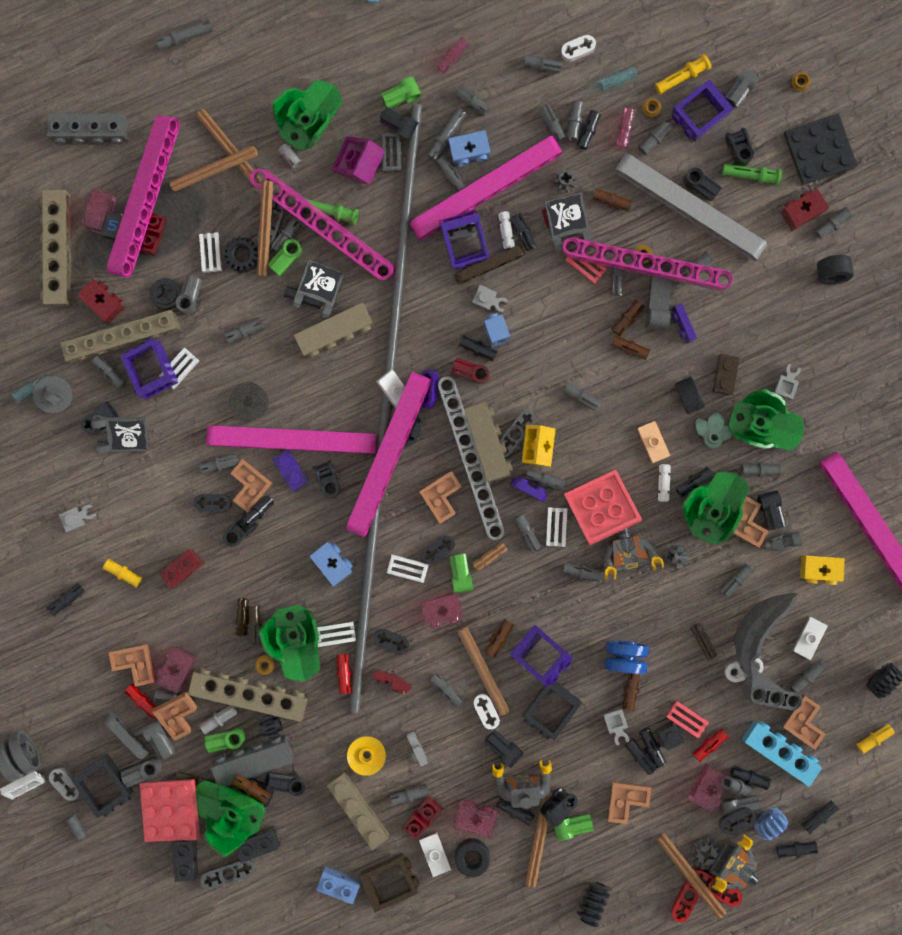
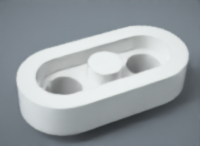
M757 658L754 662L756 670L762 673L764 666L762 661ZM737 661L731 662L725 667L724 674L728 680L732 682L745 680L746 675ZM736 668L737 673L732 675L731 670Z

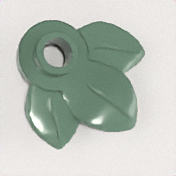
M718 412L713 413L708 421L700 418L696 419L695 427L697 434L703 437L704 443L708 448L716 449L721 446L723 441L729 440L732 436L729 426L724 425V419ZM711 436H714L717 441H713Z

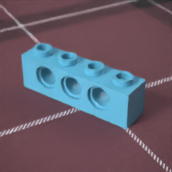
M753 720L741 740L810 787L822 769L817 764L819 760L810 754L806 757L801 753L802 748L794 743L790 746L785 742L786 737L778 732L774 735L769 731L770 726L762 721L758 724ZM769 736L770 743L763 745V738ZM785 747L786 754L779 756V750ZM801 758L802 765L795 767V761Z

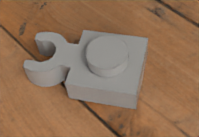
M480 285L472 303L489 311L491 306H493L497 312L503 313L504 309L500 308L498 304L501 302L507 304L508 300L506 298H496V291Z
M787 364L784 369L786 375L779 376L773 393L793 400L799 381L794 380V378L800 374L801 368L797 367L795 373L790 372L791 364Z
M86 505L81 511L78 507H75L60 514L59 517L65 531L70 532L86 525L84 519H94L96 514L90 516L87 514V510L93 506Z
M622 709L604 713L603 716L608 732H615L613 738L615 744L619 745L618 738L620 736H624L625 741L629 742L628 735L623 732V729L628 728Z
M415 732L407 734V738L414 751L411 752L414 762H419L421 767L428 764V759Z

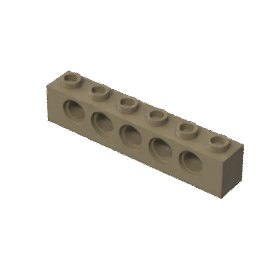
M42 190V196H40V206L42 208L40 225L42 226L43 234H40V243L43 245V253L40 254V262L43 264V272L40 273V280L43 283V291L40 292V299L47 307H71V194L66 190ZM58 207V212L55 215H51V211ZM58 226V231L52 234V228ZM58 245V250L52 253V247ZM58 264L57 271L52 272V266ZM58 282V289L52 291V285Z
M168 310L60 344L65 361L74 364L98 355L101 356L141 344L148 339H157L181 332L176 313Z
M204 668L193 672L188 692L190 696L302 722L304 719L309 698L304 696V692L294 690L291 693L287 692L286 688L280 686L270 688L263 682L253 684L249 683L248 679L237 677L236 680L229 678L230 675L226 673L215 675L211 674V670ZM208 680H213L216 683L215 690L208 688ZM227 685H232L235 688L234 694L227 693ZM246 689L253 691L254 697L252 699H248L245 696ZM264 694H270L272 696V703H266L264 701ZM282 699H290L292 703L291 707H284L282 705Z

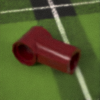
M456 357L451 371L452 374L475 381L478 384L488 382L490 373L487 367ZM484 370L486 377L484 379H477V371Z

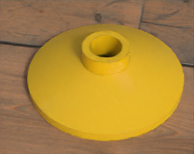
M360 737L353 741L348 749V764L354 772L360 775H373L381 770L385 763V748L374 737ZM368 751L371 754V756L369 758H365L363 753Z

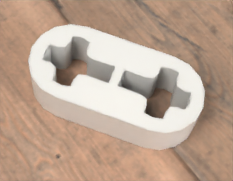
M584 35L563 45L561 57L563 60L571 62L587 56L594 51L596 41L591 35ZM584 41H586L588 44L591 43L589 49L586 46L582 47L584 45ZM567 48H569L570 51L574 50L572 56H570L569 53L565 54Z
M478 694L474 698V707L483 725L487 729H495L499 725L500 720L488 695ZM479 698L487 699L488 702L485 703L487 710L484 711L481 705H477ZM488 712L491 717H496L493 725L485 722L488 720L486 715Z

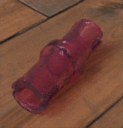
M460 37L451 49H447V54L436 64V67L445 74L450 66L460 59L459 56L470 45L468 41Z
M626 107L623 110L621 124L618 126L619 135L616 146L620 148H628L630 132H633V118L636 112L635 109Z

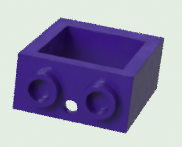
M709 79L677 104L671 114L673 120L684 128L685 135L689 139L692 138L695 142L726 118L733 110V107ZM703 93L719 114L698 130L682 109Z
M476 210L439 220L452 268L462 269L467 267L469 263L474 262L478 264L489 258L482 226ZM474 223L481 250L454 258L447 230Z
M155 339L145 340L142 343L143 345L137 348H130L126 351V354L121 356L137 396L145 400L179 383L162 343ZM154 350L164 376L143 386L132 360Z
M535 624L510 653L513 658L547 687L553 685L558 680L560 672L570 666L573 658ZM541 638L545 639L561 653L559 658L543 676L524 660Z

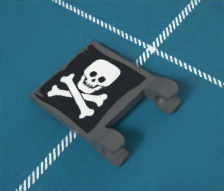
M582 192L544 201L553 247L556 252L563 250L560 238L563 236L582 232L583 240L593 242Z
M308 260L292 306L299 309L303 297H307L325 304L321 317L328 319L344 273Z
M93 416L92 428L98 429L106 426L108 443L104 441L96 442L95 452L97 454L149 450L145 417Z

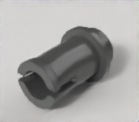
M77 815L65 821L73 834L72 839L75 838L78 841L87 836L85 833L87 830L83 829Z

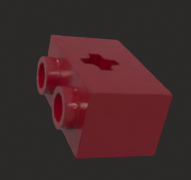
M809 189L800 195L801 198L795 201L792 199L784 204L785 208L780 213L791 231H794L829 209L818 189L812 192Z
M92 279L77 296L103 321L110 324L124 309L120 304L122 300L115 293L111 295L107 291L109 287L101 280L97 282ZM101 297L105 300L104 303H101V300H99Z
M188 549L159 575L170 589H175L205 563L193 549Z

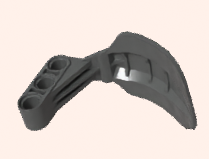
M797 593L782 594L761 601L748 612L736 630L734 636L736 658L740 668L746 675L743 694L747 699L756 704L788 710H797L802 705V697L799 694L775 684L757 671L754 663L759 657L763 642L771 629L787 614L800 596Z

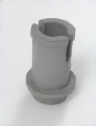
M285 143L278 149L279 155L283 156L293 169L299 165L298 163H301V160L291 149L292 146Z

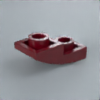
M151 214L139 252L155 256L164 231L166 217Z
M374 670L373 679H377V683L388 684L389 681H392L391 689H395V693L407 694V691H411L412 685L401 677L386 671Z
M427 796L404 823L402 829L416 841L443 808L430 796Z

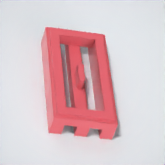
M567 257L565 260L593 284L607 270L602 265L593 264L601 270L599 272L589 263L579 261L596 275L594 278L572 259Z
M678 701L674 702L666 715L668 719L698 739L701 733L704 732L706 725L709 724L708 721ZM677 706L701 721V726L677 711ZM675 713L698 729L697 732L671 715Z

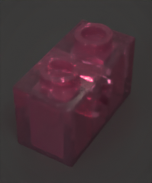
M92 188L82 225L88 230L101 233L106 213H113L116 198L109 192Z
M458 593L421 602L426 626L430 625L431 628L441 626V622L449 620V623L461 621L460 617L464 616ZM440 606H443L444 609L448 608V611L445 612V616H442L441 613L437 614V611L440 610Z
M178 646L174 647L173 650L169 649L165 660H167L165 666H161L157 672L156 677H158L156 683L175 693L180 692L198 656ZM178 665L177 669L179 671L174 673V668H172V666Z
M705 764L688 798L691 802L713 812L714 808L717 809L721 803L720 797L723 791L727 790L722 787L721 781L728 775ZM708 786H709V787H712V786H713V787H714V790H713V791H711V790L708 791L707 788H708Z
M470 800L459 801L453 827L491 838L497 818V811L488 805H483V807L476 806L475 802ZM475 814H479V818L473 821Z

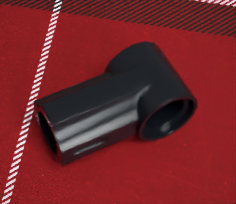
M387 107L380 114V123L395 130V133L411 140L419 122L405 115L402 116Z
M699 168L690 169L683 177V183L687 188L694 189L711 202L722 188L705 176ZM690 174L697 177V182L691 181Z
M775 490L759 494L757 497L758 503L761 504L760 509L764 513L768 531L785 527L781 511L782 500L779 492Z
M495 729L484 741L510 768L524 754L520 748L514 743L509 742Z
M268 771L264 779V788L299 796L305 791V783L296 773L284 774ZM294 782H298L295 787H291Z

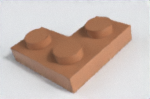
M244 459L230 473L245 485L233 501L247 513L273 484Z
M452 471L419 491L440 524L456 514L446 499L447 496L462 487Z
M746 496L743 504V516L733 534L760 548L769 531L752 522L761 504Z
M148 644L108 652L112 671L131 668L135 686L155 682Z
M185 692L155 707L152 713L175 741L191 733L192 728L183 717L196 711L197 705Z
M802 695L801 707L797 710H792L781 727L814 750L826 735L810 723L821 706L805 695Z
M612 781L607 821L628 824L630 805L649 807L651 787Z

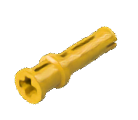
M701 54L700 58L695 61L687 62L683 69L655 83L658 94L661 95L690 77L696 78L697 74L704 70H710L711 63L705 54Z

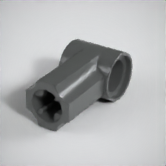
M744 68L735 80L733 87L726 94L725 99L732 107L737 109L760 78Z
M186 275L180 296L176 299V306L182 314L191 315L195 312L196 301L203 282L202 279ZM186 301H189L190 306L186 309H183L182 304Z
M158 719L141 727L145 739L151 743L159 760L175 753L167 736V731Z
M150 758L141 764L122 771L121 779L123 784L128 788L155 777L161 772L162 763L157 758ZM148 764L154 766V773L148 770Z
M757 795L720 800L723 816L741 807H748L755 814L761 813V803Z

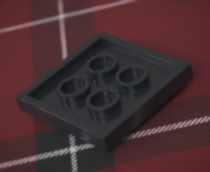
M839 113L786 130L783 133L802 186L857 167Z

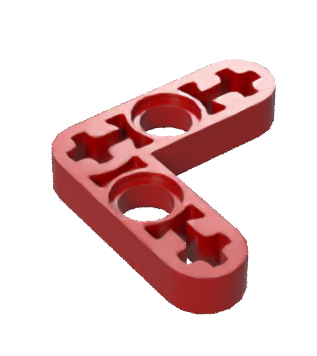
M693 869L697 875L701 873V877L707 881L706 886L710 890L711 884L717 881L716 877L703 869ZM687 878L671 907L672 917L680 923L687 921L700 897ZM737 888L726 890L730 894L735 892L737 898L731 899V901L724 894V891H711L716 899L732 907L738 906L742 901V895ZM687 890H692L694 892L693 899L686 900L684 893ZM682 900L685 904L689 905V907L684 905V915L680 914L679 917H677L676 910H681L683 904L680 901Z

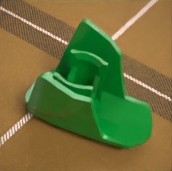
M314 80L306 91L291 88L281 93L272 102L273 115L281 138L298 151L312 148L322 137L327 126L343 103L338 89L328 82ZM298 134L299 138L296 141H293L292 137L297 136Z
M766 389L749 393L744 399L737 402L733 407L728 424L735 439L765 449L775 447L792 451L801 442L804 435L802 417L787 411L784 399L780 395ZM739 414L744 419L737 421L736 415ZM756 420L760 421V426L756 424Z
M718 472L709 485L700 486L690 493L683 504V515L693 536L711 545L728 541L743 516V504L749 491L747 483L739 475L730 472ZM717 513L719 516L714 518L712 514ZM708 528L710 534L708 536H704L703 531L707 530Z
M300 605L278 609L271 619L267 620L259 630L265 652L271 658L280 662L285 678L294 681H306L320 670L317 648L319 634L314 615L311 610H307ZM288 612H292L294 614V618L292 620H290L287 617ZM292 631L297 633V638L292 637Z
M206 780L196 786L198 816L206 819L204 838L208 845L221 856H228L240 847L249 836L259 831L266 812L261 802L242 792Z

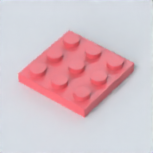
M616 470L564 494L589 546L642 521Z
M195 779L139 783L145 842L198 840L200 838Z

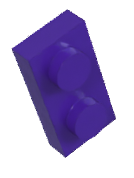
M682 303L674 306L671 313L672 319L680 327V337L688 344L696 340L697 336Z
M289 450L272 459L292 492L309 482Z

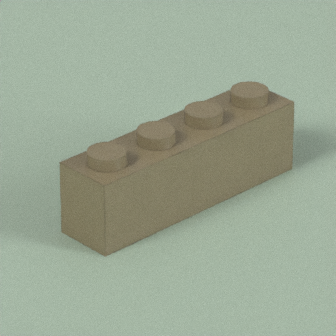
M362 302L295 334L294 337L303 356L312 359L320 355L319 352L324 349L328 351L337 347L336 343L344 341V343L354 339L355 334L360 332L365 334L371 331V327L374 324Z
M487 402L465 408L464 411L487 481L492 483L510 477V471H513L510 460L505 458L504 453L507 452L504 441L500 442L498 435L501 434L498 423L494 424L492 417L495 416L492 405L488 406Z
M345 770L328 782L327 787L372 850L388 839V831Z

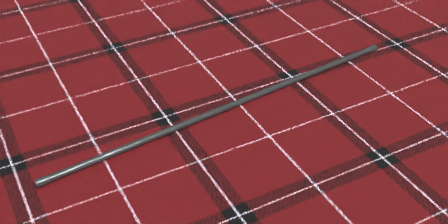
M412 105L410 118L419 123L411 140L408 142L384 374L389 370L394 371L419 127L422 117V106ZM383 391L376 455L389 426L391 401ZM380 504L367 535L353 680L348 712L360 713L361 686Z

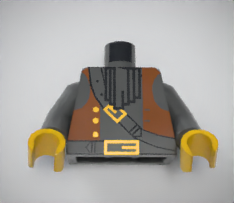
M628 528L618 532L619 539L611 541V544L606 547L603 556L605 580L608 579V574H612L615 580L618 571L650 565V562L654 571H656L655 564L657 563L661 564L662 568L664 567L662 558L658 557L653 546L639 535L630 536Z
M542 760L540 761L542 775L530 774L502 777L504 772L503 763H500L499 770L493 764L492 775L497 777L495 782L499 797L508 801L513 808L522 807L527 809L531 806H539L540 800L550 792L549 773L552 771L551 761L549 760L548 766H543Z
M743 835V839L738 841L737 844L728 840L709 871L717 879L712 888L719 892L733 890L737 886L743 889L747 883L753 886L758 882V876L754 873L757 864L753 861L754 855L751 849L753 841L746 835Z

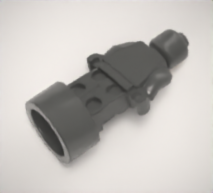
M799 531L792 532L789 536L783 537L782 534L771 538V542L767 541L763 544L765 549L772 547L774 551H785L784 548L802 546Z

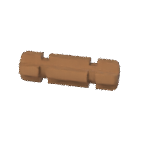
M501 542L495 546V549L492 548L481 556V559L474 561L473 566L475 569L480 571L484 568V565H488L498 558L499 554L502 555L507 551L506 546Z

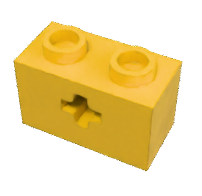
M526 425L522 463L551 467L555 428L541 425Z
M801 555L800 578L806 579V583H818V580H825V584L837 585V581L844 582L845 558ZM819 568H825V572H819Z

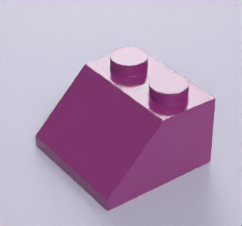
M347 136L331 170L357 183L370 185L376 169L382 161L385 150L370 139Z

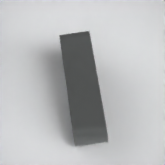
M667 264L660 267L663 272L671 271V267ZM650 276L645 322L646 329L665 331L669 327L671 312L668 308L671 280Z

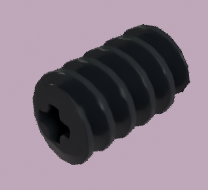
M588 882L592 890L585 889L589 897H582L586 904H580L579 906L583 911H577L576 913L585 924L598 927L597 921H600L602 918L600 913H604L602 906H606L607 901L605 899L610 898V894L607 891H612V888L599 882Z

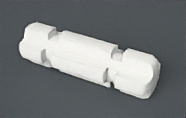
M504 211L498 214L499 221H501L502 239H504L503 247L504 249L514 248L515 244L514 239L511 238L513 237L511 222H509L510 214Z
M661 464L659 466L661 475H659L658 491H660L658 493V501L668 502L670 496L668 494V491H670V476L668 474L671 472V466Z

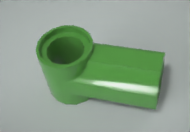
M408 77L402 80L398 86L381 93L384 104L389 109L404 102H413L422 95L414 77Z
M287 240L283 248L269 262L268 266L281 276L294 260L301 256V245L296 240ZM291 245H297V251L290 254L288 248Z
M466 554L450 556L454 593L473 591Z
M234 728L230 731L205 736V746L208 753L229 748L236 749L244 743L246 734L243 729ZM232 734L238 735L240 741L234 742Z
M589 813L570 818L567 816L559 826L554 827L557 841L573 838L574 835L594 831Z

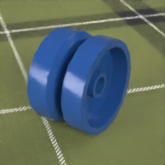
M622 640L607 641L606 651L609 654L618 656L605 658L604 669L634 674L647 673L648 663L636 658L649 656V645Z

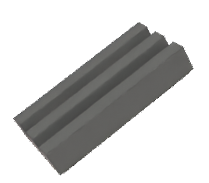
M381 133L382 149L385 150L382 156V171L402 172L401 135L397 133ZM393 137H397V166H394ZM386 138H389L390 166H386Z

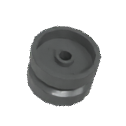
M19 731L9 736V740L3 739L0 741V772L8 781L14 782L24 777L25 773L30 774L40 768L41 763L38 751L33 741L25 732Z

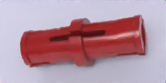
M348 654L336 655L338 671L336 676H338L339 694L351 693V671H349Z
M131 684L124 694L136 704L137 708L142 709L153 719L155 716L152 712L157 706L148 699V695H144L134 684Z
M720 728L709 739L706 738L705 742L692 754L701 762L712 751L715 752L716 748L729 736Z

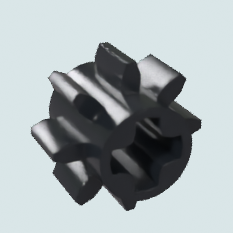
M273 715L263 717L264 722L259 723L262 735L264 737L268 736L269 739L278 737L279 732L283 730L280 718H274Z

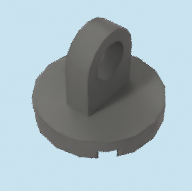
M58 375L44 376L36 382L33 388V400L42 411L58 413L64 411L70 405L72 389L70 384Z

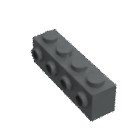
M47 114V137L55 144H65V142H72L74 144H84V142H91L93 144H103V142L122 144V142H128V118L124 114Z
M278 735V737L263 743L256 742L251 747L245 749L238 748L231 754L216 756L212 760L211 770L217 784L228 786L232 784L234 779L238 782L240 781L235 778L238 773L248 779L292 764L294 754L286 735Z

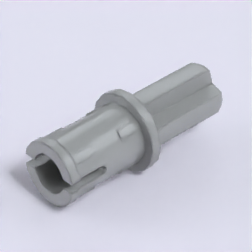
M230 705L219 713L215 712L211 718L199 724L202 732L206 735L216 727H222L224 722L237 715V710L234 706Z

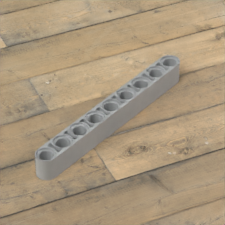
M624 154L614 171L620 177L748 259L757 261L767 246L763 239L635 157Z
M443 377L438 383L439 392L486 534L492 540H499L504 534V528L456 384L451 377ZM443 382H450L452 389L444 391L441 387ZM449 400H456L458 407L450 409L447 406ZM455 418H462L464 425L456 427L453 424ZM461 436H468L470 443L466 446L460 444L459 439ZM467 454H474L476 462L473 464L467 463L465 460ZM480 472L482 480L474 482L471 478L472 473ZM480 490L488 492L486 500L482 501L478 498L477 494ZM486 508L494 510L493 518L487 519L484 516ZM493 526L500 528V535L497 537L490 535V528Z

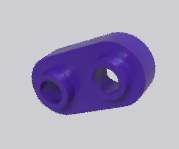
M425 370L421 375L431 379V383L421 407L432 408L437 401L439 376L436 371Z
M522 477L513 478L510 484L512 487L545 502L548 496L545 494V489L537 485L534 488L527 485L529 481Z

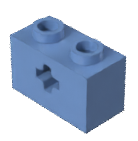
M486 130L448 138L453 166H466L471 161L484 162L490 157L491 152ZM467 147H470L473 151L469 153Z
M496 313L487 316L483 328L490 348L509 342L510 334L503 314L498 316Z
M327 542L310 555V558L334 587L353 572L351 570L353 565L347 558L343 559L340 556L341 550L335 543ZM330 558L332 560L337 559L336 568L334 566L330 567L328 565L330 563Z
M325 866L316 891L353 905L361 880Z

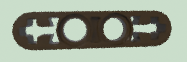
M521 245L464 269L456 273L454 277L458 285L466 283L523 257L525 252Z

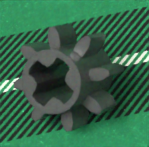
M563 167L561 173H555L558 179H555L553 184H558V191L565 189V192L568 193L569 187L575 188L576 185L572 181H576L577 176H573V169L566 171ZM566 177V180H569L568 183H565L562 178Z
M671 545V549L665 553V561L669 564L670 568L682 569L683 564L688 563L689 553L684 550V546Z

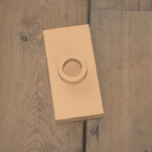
M656 421L637 428L651 463L670 456Z

